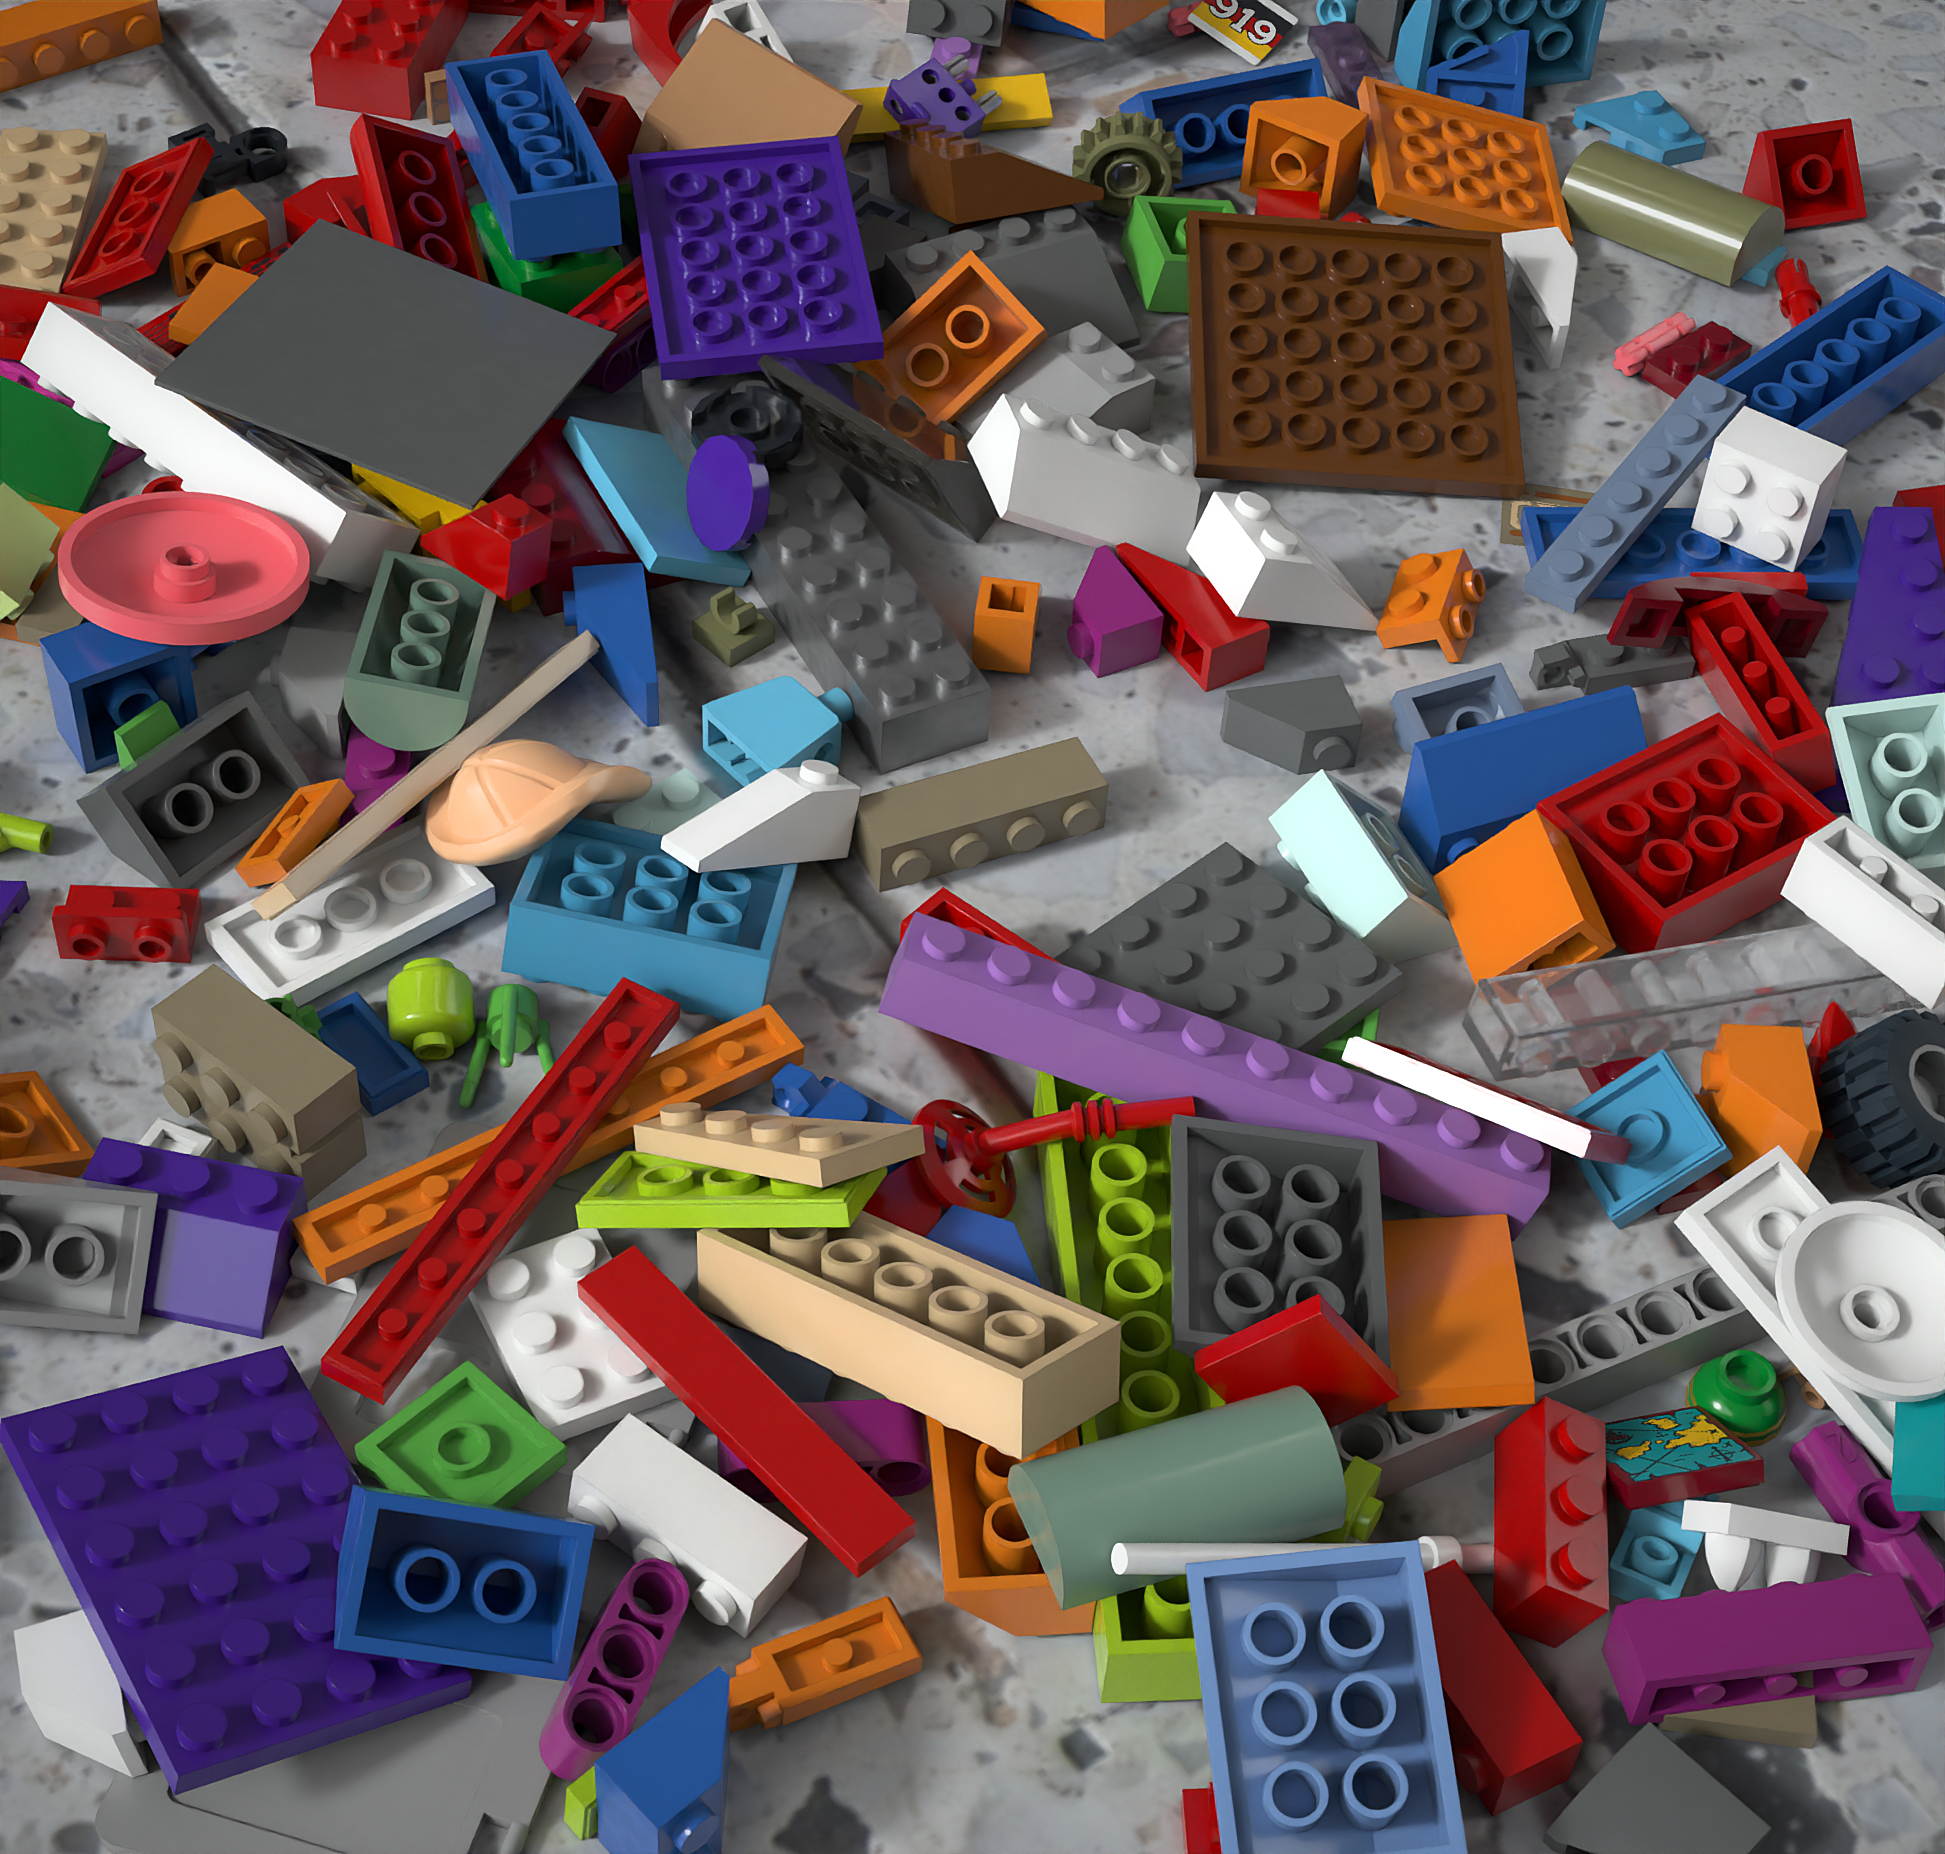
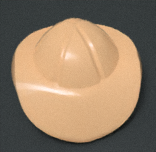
M530 739L505 740L476 751L462 764L461 769L455 771L436 787L430 796L427 806L425 834L433 850L441 858L453 863L487 866L519 859L540 848L566 826L581 810L591 804L631 802L644 797L652 786V778L634 767L607 765L590 759L576 757L550 743Z

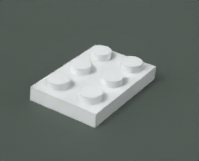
M581 1228L496 1258L468 1295L522 1407L560 1441L623 1419L628 1413L633 1415L678 1398L578 1297L577 1282L612 1259L596 1228Z

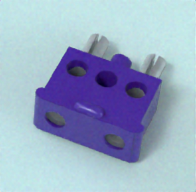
M959 54L943 66L933 57L902 79H892L883 100V107L898 124L910 119H929L930 125H945L946 130L963 132V136L972 139L979 134L986 115L999 107L1002 99L1000 95L996 96V91L991 90L974 102L971 96L977 90L973 81L966 78L958 84L955 80L956 77L969 69L968 60H963L965 56Z

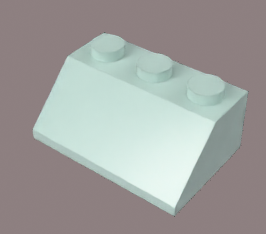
M1945 692L1828 707L1825 715L1853 822L1945 890Z
M1321 769L1268 818L1282 839L1277 844L1278 850L1294 868L1303 871L1309 880V883L1304 888L1311 900L1321 910L1331 914L1338 925L1380 956L1387 958V961L1391 964L1459 945L1432 874L1392 816L1382 806Z

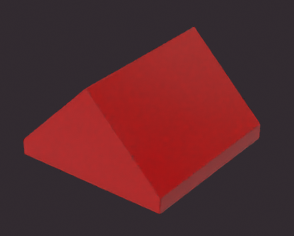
M1851 118L1757 133L1742 193L1779 207L1783 211L1785 218L1784 231L1866 218V206Z

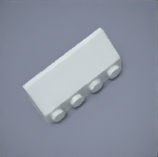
M1004 393L1001 395L967 445L1001 519L1094 548L1107 545L1113 554H1115L1116 545L1127 542L1182 568H1188L1190 554L1186 548L1194 533L1201 488L1189 467L1190 461L1181 450L1169 444L1158 446L1143 441L1137 435L1125 429L1114 431L1096 425L1091 419L1081 414L1069 416L1052 410L1046 404L1034 398H1028L1025 401Z

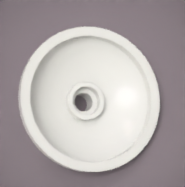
M1839 1202L1818 1209L1807 1216L1784 1243L1778 1257L1775 1272V1287L1779 1309L1788 1330L1798 1346L1812 1362L1831 1378L1869 1397L1893 1402H1915L1934 1398L1945 1393V1236L1922 1219L1899 1208L1877 1202ZM1857 1318H1860L1867 1326L1863 1325Z

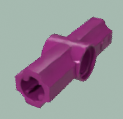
M1833 1420L1814 1427L1808 1435L1793 1445L1789 1459L1832 1520L1837 1524L1850 1526L1847 1555L1841 1556L1852 1567L1871 1575L1899 1572L1928 1634L1944 1628L1945 1561L1917 1524L1920 1518V1511L1895 1510L1891 1496L1892 1480L1884 1479L1846 1425H1838Z

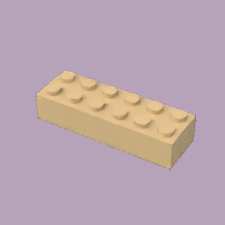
M862 1210L850 1227L703 1228L697 1231L700 1308L728 1320L736 1327L745 1328L780 1345L786 1351L797 1353L827 1367L839 1376L850 1378L885 1395L891 1401L902 1403L940 1421L941 1424L948 1428L957 1429L989 1444L1005 1455L1023 1460L1119 1401L1121 1322Z

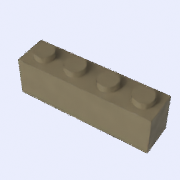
M1073 737L860 796L850 843L880 893L1102 829L1105 824L1109 784L1079 738Z

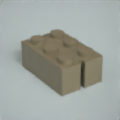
M212 964L151 1008L157 1038L154 1041V1048L162 1064L165 1080L162 1091L167 1102L179 1115L186 1118L193 1116L210 1129L213 1137L218 1139L219 1145L230 1153L240 1152L252 1161L258 1169L304 1178L307 1203L367 1156L362 1116L356 1113L361 1109L356 1067L216 964Z

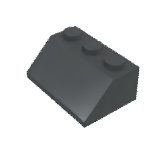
M248 690L217 704L76 800V802L113 855L160 888H188L262 835L296 790L312 784Z

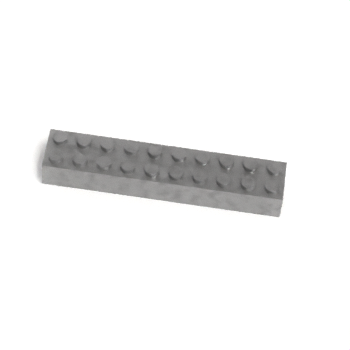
M659 366L642 370L643 423L649 432L662 434L689 474L690 465L697 452L691 442L692 411L701 399L719 389L731 387V394L746 392V386L752 385L763 386L776 391L777 389L764 371L661 381ZM804 428L803 446L795 458L778 468L767 470L770 485V503L766 522L760 533H752L748 540L752 544L745 550L739 551L752 570L748 579L824 692L838 687L848 695L854 708V717L846 722V725L879 774L988 741L991 686Z

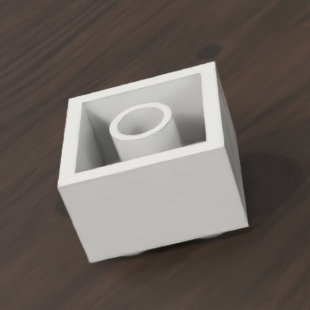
M1744 406L1715 439L1691 528L1785 570L1794 572L1822 537L1848 450Z

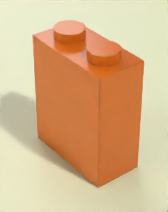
M1536 808L1522 818L1513 821L1504 830L1471 852L1462 855L1453 864L1433 876L1477 989L1509 1015L1616 947L1568 837Z

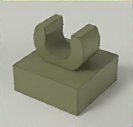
M731 586L712 596L710 600L711 610L692 620V638L730 668L775 643V625L760 614L752 602L746 603L739 596L735 595V589Z

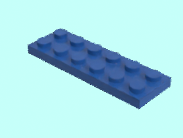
M1523 507L1520 527L1530 568L1536 564L1584 507ZM1663 508L1588 598L1623 599L1629 590L1638 585L1664 578L1690 577L1691 572L1790 571L1691 528L1696 508ZM1830 509L1821 539L1794 571L1805 574L1808 586L1805 598L1837 601L1853 600L1859 576L1857 571L1863 542L1851 509Z

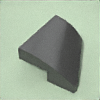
M1648 1722L1571 1801L1547 1829L1543 1842L1550 1849L1561 1854H1565L1568 1845L1592 1854H1760L1772 1828L1652 1723Z

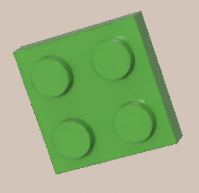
M469 1360L465 1361L355 1445L357 1463L387 1490L509 1509L567 1464L566 1445Z

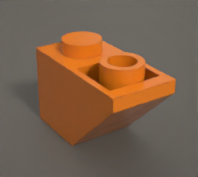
M236 188L188 205L167 248L173 292L178 298L192 293L215 262L240 269L271 250L267 218Z
M981 576L975 610L972 661L977 668L1000 672L1030 673L1042 596L1040 583Z

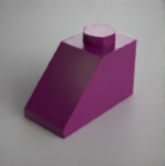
M1107 545L1096 548L1075 595L1072 623L1067 629V638L1071 651L1078 659L1084 660L1097 678L1158 659L1164 619L1162 612Z

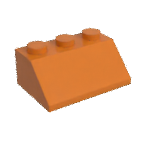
M926 1415L945 1601L1016 1637L1091 1633L1096 1601L1064 1611L1061 1610L1007 1488L1008 1474L1013 1465L1080 1446L1077 1427L1023 1460H1020L1014 1456L1005 1455L995 1447L957 1429L948 1428L941 1424L940 1421Z

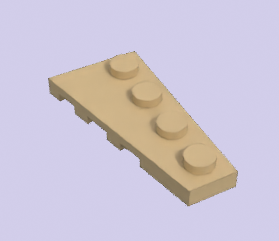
M693 1102L674 1103L660 1108V1117L633 1125L637 1152L822 1188L925 1153L923 1126L751 1114L739 1110L708 1111L701 1110V1105Z

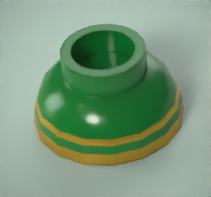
M1740 1349L1731 1351L1726 1355H1719L1699 1366L1686 1386L1684 1403L1686 1407L1701 1406L1749 1447H1755L1776 1438L1784 1426L1787 1397L1772 1364L1759 1353Z

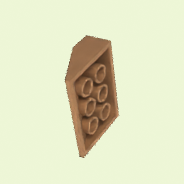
M712 18L647 109L632 154L838 136L844 160L864 105L718 18Z

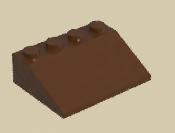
M929 119L905 120L899 123L900 130L883 132L890 193L955 224L1104 199L1102 187L1025 157L982 143L980 139L965 137L963 132L948 131L945 125H930Z

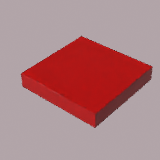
M1320 1293L1194 1352L1195 1372L1227 1404L1296 1385L1307 1391L1314 1399L1329 1428L1400 1397L1398 1377Z

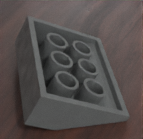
M1073 204L1021 213L885 253L881 303L895 321L969 250H972L1045 328L1049 338L1083 323L1090 322L1122 350L1140 345V332L1098 237Z
M1173 1114L1171 1120L1172 1349L1194 1359V1352L1320 1293L1389 1369L1391 1368L1377 1141Z

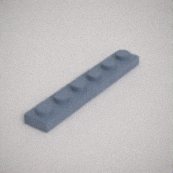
M1697 374L1526 574L1524 591L1574 615L1713 449L1715 439L1745 406L1747 395Z

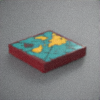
M1699 1405L1605 1423L1606 1488L1629 1510L1748 1488L1765 1483L1764 1459Z

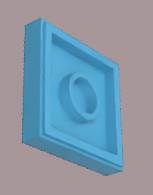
M1664 1049L1564 1112L1626 1137L1633 1144L1625 1166L1585 1159L1571 1154L1609 1218L1619 1230L1734 1157Z

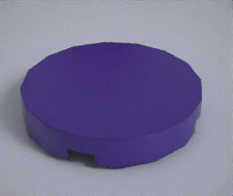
M740 435L709 437L698 448L689 468L686 496L687 511L691 525L701 543L715 552L745 550L752 544L748 542L752 533H760L767 519L770 503L769 475L765 464L757 463L753 451H758L753 442Z

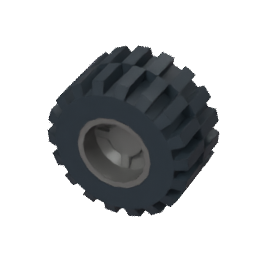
M1915 1009L1904 1010L1881 1020L1833 1047L1826 1055L1828 1061L1821 1064L1818 1076L1822 1080L1823 1085L1817 1087L1818 1101L1824 1105L1825 1112L1821 1116L1825 1128L1831 1129L1835 1140L1832 1142L1839 1153L1844 1152L1850 1159L1849 1165L1859 1175L1865 1172L1870 1183L1881 1189L1889 1186L1892 1190L1923 1176L1933 1174L1945 1175V1022L1941 1024L1937 1015L1928 1011L1919 1014Z

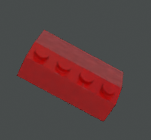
M1720 712L1539 801L1536 809L1568 837L1612 939L1646 972L1785 899L1780 893L1805 839L1838 819L1836 815Z

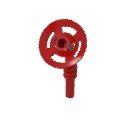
M1192 1096L1114 1104L1111 1098L1103 1099L1102 1106H1098L1096 1100H1089L1086 1108H1083L1080 1102H1072L1070 1110L991 1128L977 1113L958 1102L946 1099L934 1100L919 1109L912 1120L911 1125L923 1126L925 1153L914 1156L913 1159L923 1181L945 1208L949 1210L954 1204L1003 1219L1011 1212L1017 1194L1015 1172L1007 1152L1069 1137H1074L1077 1143L1085 1142L1086 1135H1090L1092 1141H1100L1102 1133H1105L1108 1139H1115L1119 1131L1171 1126L1173 1114L1195 1117L1194 1101ZM935 1126L948 1133L946 1137L947 1162L942 1164L935 1145ZM1002 1166L1005 1174V1183L1000 1177L1002 1173ZM984 1174L985 1180L978 1177ZM961 1183L965 1188L974 1193L989 1194L990 1202L972 1197L962 1190L959 1184Z

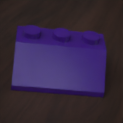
M103 1137L82 1179L155 1191L158 1194L141 1314L263 1339L291 1277L290 1260L299 1246L293 1237L292 1219L308 1212L304 1178Z

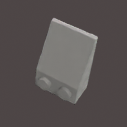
M1086 322L1045 339L956 419L955 428L970 441L1004 393L1025 401L1028 398H1034L1046 404L1050 409L1069 416L1081 414L1091 419L1096 425L1114 431L1125 429L1135 435H1139L1150 430L1156 378L1090 322Z
M0 1166V1324L138 1334L158 1197L157 1192Z

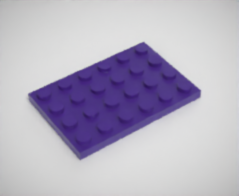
M838 136L628 155L630 182L661 381L884 359V341Z
M283 1345L1 1418L0 1442L174 1796L468 1698L473 1678L466 1667L334 1648L339 1555L353 1484L363 1485Z

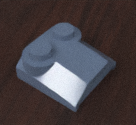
M1502 663L1396 691L1390 702L1396 715L1393 723L1394 738L1398 745L1410 755L1413 753L1415 742L1526 712Z

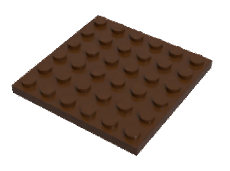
M1188 210L1185 223L1192 451L1193 475L1195 478L1521 498L1525 487L1501 232Z

